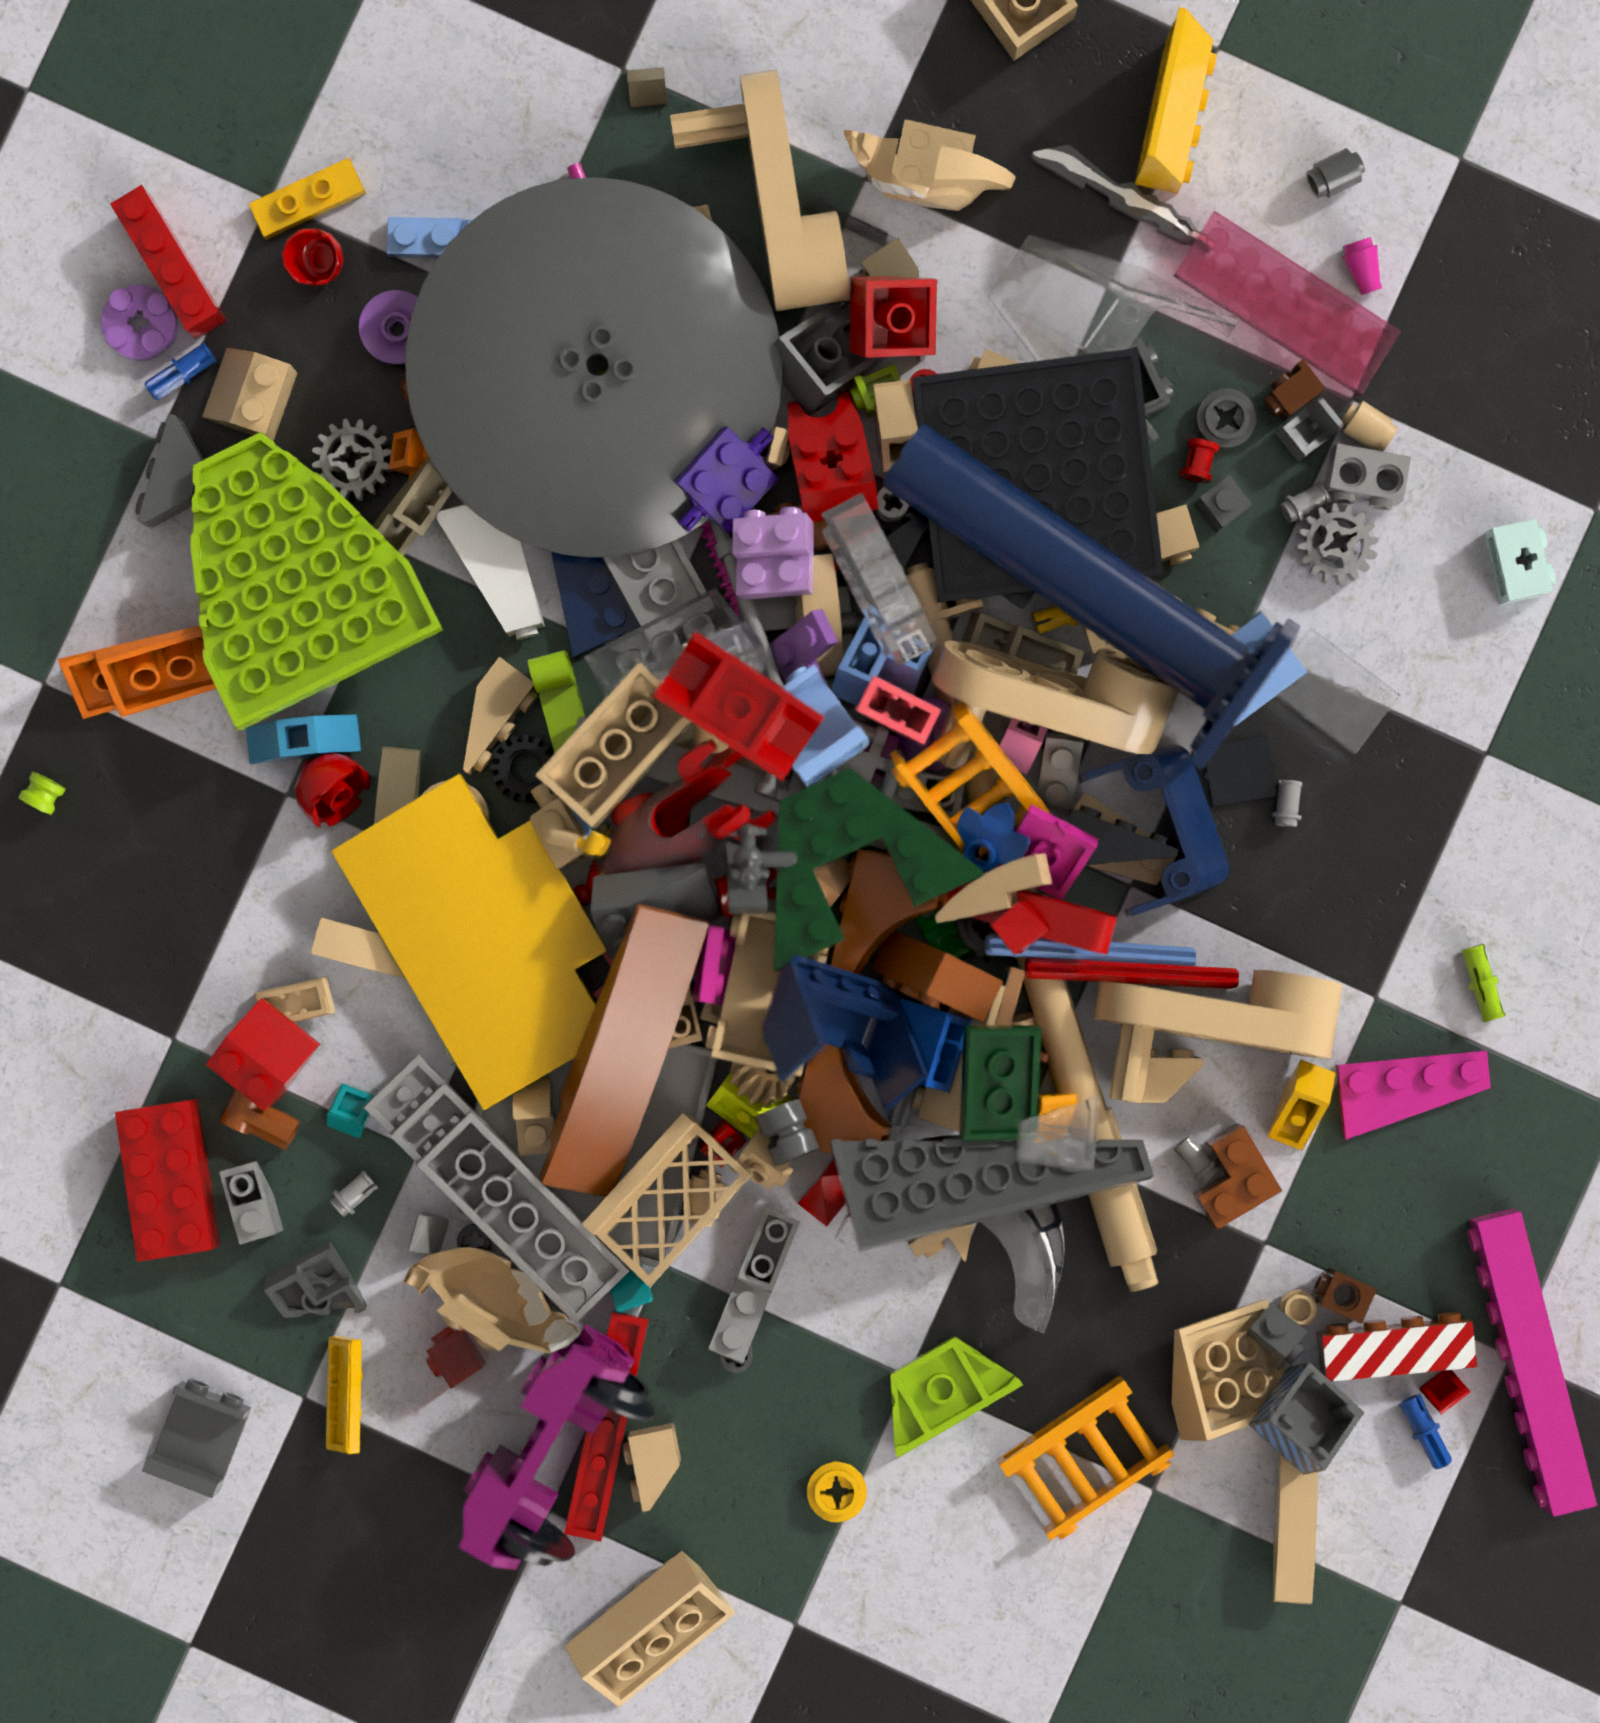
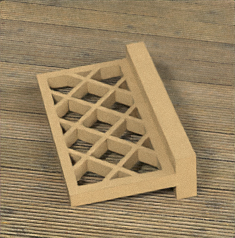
M682 1113L588 1216L582 1225L592 1235H596L643 1282L651 1287L748 1181L752 1174L702 1128L701 1124L691 1114ZM697 1136L708 1144L709 1161L689 1162L688 1146ZM715 1152L724 1160L715 1161ZM682 1154V1162H675ZM715 1165H730L740 1176L730 1187H716ZM689 1166H709V1188L690 1189ZM669 1167H683V1189L664 1190L663 1174ZM657 1181V1190H649ZM710 1192V1209L704 1215H690V1193ZM716 1192H724L716 1201ZM683 1193L684 1216H664V1194ZM657 1194L658 1217L638 1218V1201L644 1195ZM632 1209V1218H624ZM684 1220L685 1236L679 1243H665L664 1221ZM690 1220H699V1221L691 1228V1222H690ZM658 1221L659 1244H639L638 1222ZM632 1222L633 1245H619L608 1234L618 1223ZM674 1247L665 1257V1248ZM659 1248V1265L649 1274L640 1266L639 1249ZM624 1249H633V1258Z

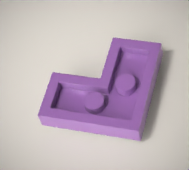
M823 609L811 611L769 645L785 684L788 683L786 680L788 676L803 666L808 669L815 664L822 679L829 687L816 659L837 644L838 640Z

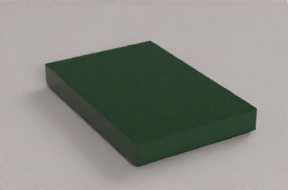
M964 1026L959 1138L962 1141L1036 1140L1041 1049L1040 1026Z

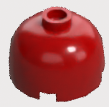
M328 753L311 758L302 765L296 781L295 798L297 805L316 827L322 828L321 823L324 822L329 827L337 825L351 815L361 804L362 801L356 797L360 794L362 788L368 792L370 775L358 762L346 755Z

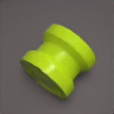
M32 771L29 776L30 784L28 788L21 791L18 798L30 806L52 815L55 810V800L57 797L63 796L66 788Z

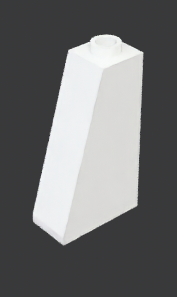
M466 505L439 511L436 515L439 524L505 632L509 636L516 635L517 640L538 635L537 629L545 627L523 542L497 530L476 515Z

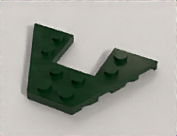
M851 768L839 772L780 800L778 852L793 851L796 853L797 861L793 866L777 868L774 971L781 970L782 966L793 956L798 955L807 958L845 940L813 870L879 839L883 840L914 908L985 874L983 870Z

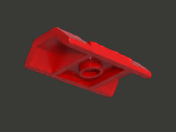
M697 631L694 632L676 663L653 695L781 781L784 780L794 762L825 718L824 715L793 696L792 693Z

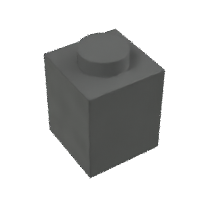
M1230 475L1203 494L1194 503L1216 533L1243 514L1252 505Z

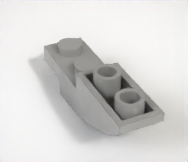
M765 1207L709 1345V1351L740 1364L744 1363L800 1221Z

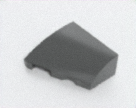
M330 1241L265 1276L264 1291L283 1318L301 1317L307 1313H313L318 1316L331 1315V1310L346 1308H355V1313L366 1310L367 1307L351 1273Z

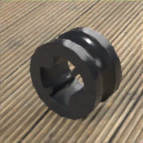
M469 1224L459 1232L457 1237L458 1248L468 1247L470 1243L465 1244L464 1238L472 1235L473 1231H478L481 1233L479 1238L484 1237V1245H479L477 1248L487 1251L490 1249L492 1240L476 1224Z

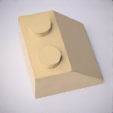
M226 348L202 417L250 435L261 432L274 441L297 372L290 364L251 351Z

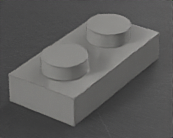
M1046 732L1036 793L1047 808L1069 811L1072 809L1084 744L1083 738Z

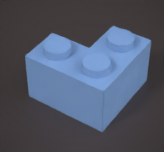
M866 614L838 667L831 691L836 697L857 706L873 675L913 695L927 668L935 645L927 641L923 642L921 638L910 634L915 647H912L906 636L899 640L905 651L902 653L894 638L906 632L901 629L894 631L889 628L887 623Z

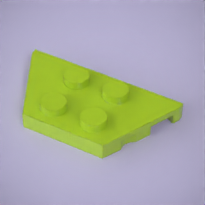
M953 1336L890 1373L895 1454L898 1458L1023 1386L1022 1382L1017 1376L958 1337Z

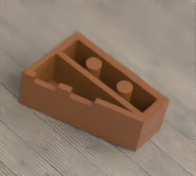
M894 931L883 942L871 967L872 970L884 975L881 982L937 1009L943 1003L983 1023L1003 983L1002 980L897 931Z

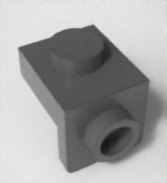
M1320 397L1275 434L1295 459L1300 462L1340 430L1344 424L1336 415V412Z
M1273 1303L1247 1332L1248 1336L1276 1358L1272 1367L1277 1371L1286 1362L1292 1366L1305 1350L1301 1343L1307 1331Z

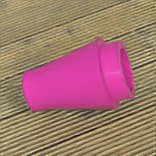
M1369 237L1342 246L1345 255L1341 257L1356 282L1360 294L1363 295L1381 289L1378 245H1373L1372 238Z

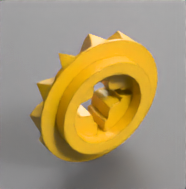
M838 1461L820 1465L810 1477L807 1486V1498L812 1510L819 1517L830 1522H844L855 1517L862 1510L867 1497V1487L862 1474L851 1464ZM834 1476H838V1481H840L842 1488L854 1490L841 1495L840 1507H836L833 1495L826 1494V1492L820 1493V1491L832 1488Z

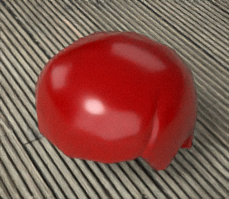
M320 229L298 230L286 240L282 250L284 269L294 281L301 284L321 286L328 284L329 281H334L340 274L344 262L339 242L331 233Z

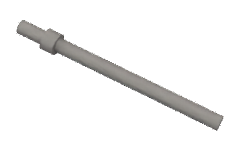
M709 519L717 541L715 549L719 561L724 562L736 595L737 559L732 554L733 538H731L730 534L725 533L712 519ZM737 597L763 674L783 687L784 685L754 600H740Z

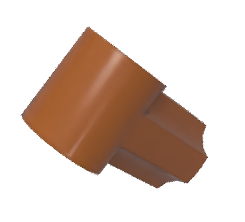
M234 1089L219 1119L221 1123L247 1135L251 1133L283 1150L288 1148L301 1122L272 1106L266 1111L261 1110L236 1089Z

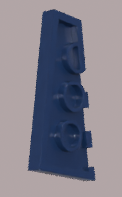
M551 552L574 659L640 627L602 557L587 558Z

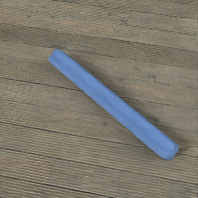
M990 934L985 938V953L988 955L1185 966L1196 965V950L1191 947L1111 942L1108 954H1100L1041 937L1022 954L1014 955L998 934Z

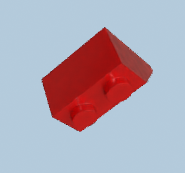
M899 276L851 277L850 353L865 358L936 355L937 279Z
M261 998L225 1037L205 1065L261 1110L266 1111L280 1100L321 1044L267 1000Z

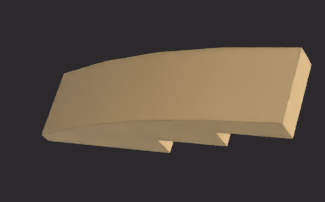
M1279 1452L1278 1484L1276 1485V1523L1273 1526V1602L1312 1604L1317 1531L1318 1472L1303 1475Z

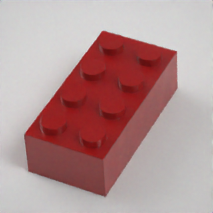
M199 1099L115 1112L137 1262L209 1251L219 1247L220 1240Z

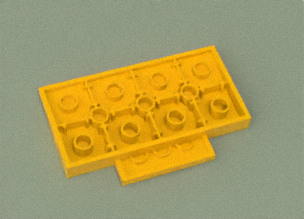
M458 774L331 851L483 1110L575 1058L596 1006L594 998L576 969L607 950L560 869L557 870L531 821L499 838L461 774Z

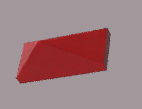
M834 1159L831 1160L798 1202V1205L826 1227L845 1205Z

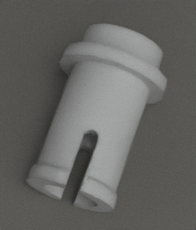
M1318 482L1294 497L1286 496L1284 502L1280 504V510L1287 522L1292 523L1295 521L1300 523L1303 521V516L1323 505L1329 504L1330 496L1324 485Z
M1278 780L1276 812L1272 813V817L1275 818L1274 825L1297 827V821L1301 820L1302 817L1298 815L1302 782Z
M1192 1134L1173 1149L1195 1173L1193 1177L1195 1180L1200 1179L1203 1183H1206L1220 1171L1217 1165V1158L1212 1159L1194 1139Z
M363 1170L360 1175L340 1192L335 1190L333 1192L335 1196L330 1199V1202L343 1217L348 1213L353 1215L355 1213L354 1208L371 1193L379 1189V1186Z

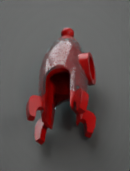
M713 739L704 741L688 750L681 757L678 764V773L682 779L666 786L657 793L646 792L633 796L614 808L610 814L614 828L607 835L611 842L605 854L602 856L595 855L588 871L587 884L577 885L573 889L581 906L588 905L592 901L593 877L695 864L712 851L724 838L744 824H751L752 826L767 830L777 814L772 809H769L765 813L749 819L751 817L750 810L743 804L736 809L730 805H724L690 826L691 811L732 776V773L727 769L742 758L743 755L728 747L725 751L714 755L703 767V760L717 748V744ZM732 836L740 842V836Z

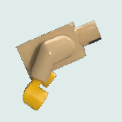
M545 783L531 790L541 809L530 816V821L557 870L581 862L590 855H604L610 842L618 846L623 835H625L622 828H616L614 831L609 829V824L601 823L597 828L591 827Z

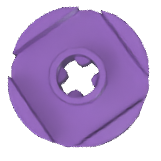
M132 285L112 292L102 312L101 327L106 342L123 357L133 361H149L158 357L157 354L173 344L178 331V318L167 298L158 290L145 285ZM137 314H143V318L149 321V325L143 326L141 332L136 333L135 327L130 325L131 320L136 318Z

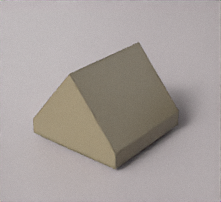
M664 67L627 70L631 108L667 105Z

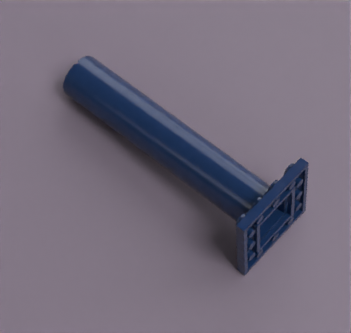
M923 424L900 452L901 459H896L890 467L882 486L1204 709L1205 711L1202 716L1207 718V720L1189 746L1194 751L1189 761L1203 769L1290 648L1301 626L1290 618L1283 625L1276 622L1264 638L1259 649L1253 644L1250 647L1246 646L927 424Z

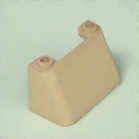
M776 913L734 914L730 936L737 937L735 952L718 1027L710 1026L705 1048L712 1049L711 1057L776 1072L768 1046L763 1039L762 1026L781 970L774 971ZM828 948L807 958L825 964ZM803 1066L792 1076L801 1077Z

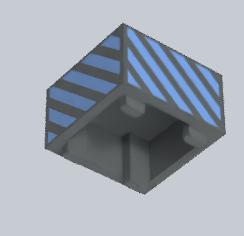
M1308 1362L1289 1367L1249 1423V1426L1305 1475L1327 1469L1365 1412Z

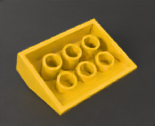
M1178 8L1165 41L1135 185L1178 194L1183 183L1189 184L1194 161L1188 160L1190 147L1197 148L1202 127L1195 123L1198 111H1205L1209 96V90L1203 88L1206 75L1212 76L1217 58L1216 53H1211L1213 39L1186 8Z

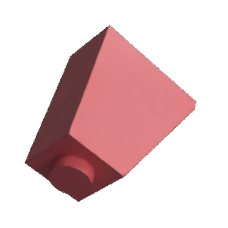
M873 675L855 709L871 721L905 738L922 744L925 743L941 711L937 707Z

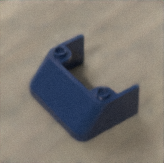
M1180 745L1161 747L1151 754H1138L1085 772L1079 776L1080 782L1084 783L1122 770L1127 784L1134 790L1145 792L1161 787L1185 858L1170 863L1163 870L1161 884L1165 896L1125 909L1127 917L1219 886L1226 880L1229 873V865L1194 764L1189 761L1191 755Z
M798 955L793 956L782 966L762 1026L763 1039L768 1046L780 1081L785 1082L818 1053L825 1044L842 1048L845 1055V1063L849 1070L856 1075H862L873 1080L884 1110L889 1111L929 1076L900 999L887 984Z

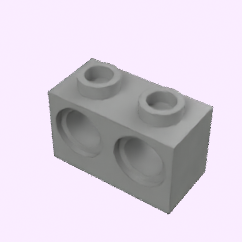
M1337 443L1330 452L1324 487L1328 494L1333 495L1332 500L1351 504L1355 503V499L1369 501V507L1391 510L1392 506H1397L1404 500L1411 457ZM1341 467H1349L1354 470L1356 474L1355 484H1347L1342 481L1339 473ZM1378 474H1387L1392 479V490L1385 491L1377 485L1376 477Z

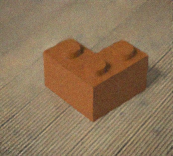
M1237 1123L1206 1142L1213 1156L1217 1158V1163L1224 1175L1194 1192L1193 1195L1211 1225L1216 1229L1222 1228L1283 1191L1243 1125Z

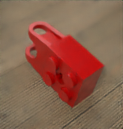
M848 391L838 393L836 409L824 417H811L803 412L797 401L788 402V438L802 512L807 513L813 522L879 510L876 482L863 425Z

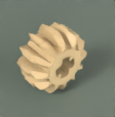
M735 1062L731 1064L730 1072L733 1075L731 1076L730 1084L740 1087L738 1089V1096H748L750 1105L757 1102V1100L764 1108L771 1105V1103L777 1104L784 1099L795 1080L791 1076L784 1082L779 1080L777 1072Z

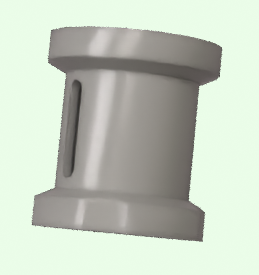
M883 487L877 495L879 507L877 515L887 523L901 521L908 511L909 504L899 498L898 506L901 509L893 508L890 512L887 511L884 499L892 500L894 496H897Z

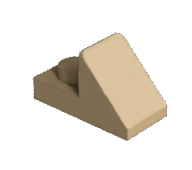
M551 1077L539 1078L513 1093V1120H516L519 1156L546 1154L550 1150L551 1142L549 1135L555 1123Z
M973 1224L913 1238L907 1242L916 1257L924 1253L926 1258H929L945 1247L943 1240L949 1237L964 1262H966Z

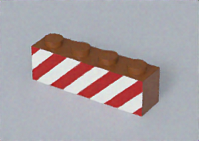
M1459 1312L1438 1314V1320L1423 1321V1316H1408L1400 1318L1401 1324L1386 1325V1320L1364 1321L1362 1328L1349 1329L1347 1323L1326 1325V1331L1316 1332L1320 1372L1333 1382L1477 1367L1473 1322L1465 1317L1461 1318Z

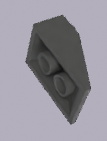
M850 300L831 303L780 336L774 343L782 358V383L809 416L839 396L838 393L850 388L853 385L854 377L858 375L865 376L887 358H865L850 353Z
M705 862L593 877L591 913L610 959H615L637 903L704 919L708 923L722 917L719 901Z

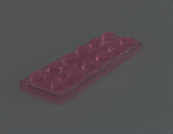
M1216 211L1210 215L1173 275L1182 283L1297 357L1304 359L1305 362L1358 396L1363 394L1401 333V330Z

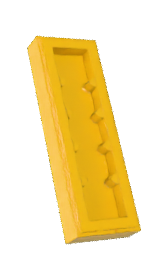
M348 157L248 204L264 238L267 240L365 195L366 192L351 159Z
M330 1336L328 1339L327 1450L346 1454L360 1453L361 1381L363 1377L361 1369L362 1339L345 1336Z

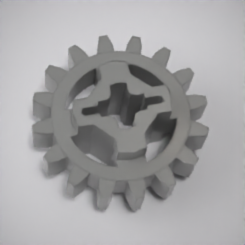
M343 419V428L339 430L333 424L329 425L332 434L329 437L320 434L318 438L323 443V447H316L312 450L315 455L320 457L319 461L312 463V467L315 470L323 471L320 476L328 482L330 481V484L337 491L340 489L341 495L346 500L349 499L351 493H354L356 498L362 501L363 491L366 490L373 496L377 495L375 485L377 483L385 486L388 484L383 477V473L393 472L388 470L389 464L386 463V460L390 459L391 450L383 449L389 443L387 437L381 436L376 439L379 429L372 425L368 430H365V422L361 419L357 421L355 427H352L348 419ZM357 436L367 439L375 448H363L359 445ZM339 441H341V445L339 446L337 451L335 453H331L334 446ZM355 452L361 459L356 460V467L351 468L345 461L350 460L351 453ZM376 466L373 473L365 480V475L369 469ZM332 472H344L347 474L349 483L339 481Z
M1337 503L1330 505L1329 513L1322 507L1318 508L1315 511L1317 520L1308 516L1304 523L1309 529H1300L1297 532V536L1304 539L1303 543L1295 547L1296 551L1305 552V557L1299 562L1300 565L1310 563L1312 568L1308 575L1312 577L1318 572L1321 573L1323 584L1329 582L1331 577H1335L1336 584L1342 585L1345 581V575L1352 582L1359 578L1357 569L1364 573L1367 572L1371 567L1365 560L1374 559L1378 554L1370 549V546L1379 542V538L1370 537L1368 533L1375 527L1374 523L1364 525L1362 520L1366 513L1362 511L1356 516L1352 515V505L1350 504L1342 512L1339 511ZM1337 521H1343L1353 528L1341 527ZM1319 527L1320 530L1318 532L1321 539L1319 546L1314 548L1313 538ZM1350 538L1340 549L1335 548L1332 550L1331 548L1324 551L1333 540ZM1360 540V553L1355 561L1356 557L1353 550L1355 543ZM1325 559L1334 562L1337 568L1329 567L1322 563L1321 560Z

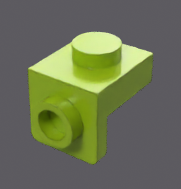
M895 364L865 377L861 375L854 377L853 385L855 388L849 391L857 411L864 409L867 418L875 415L873 384L901 381Z

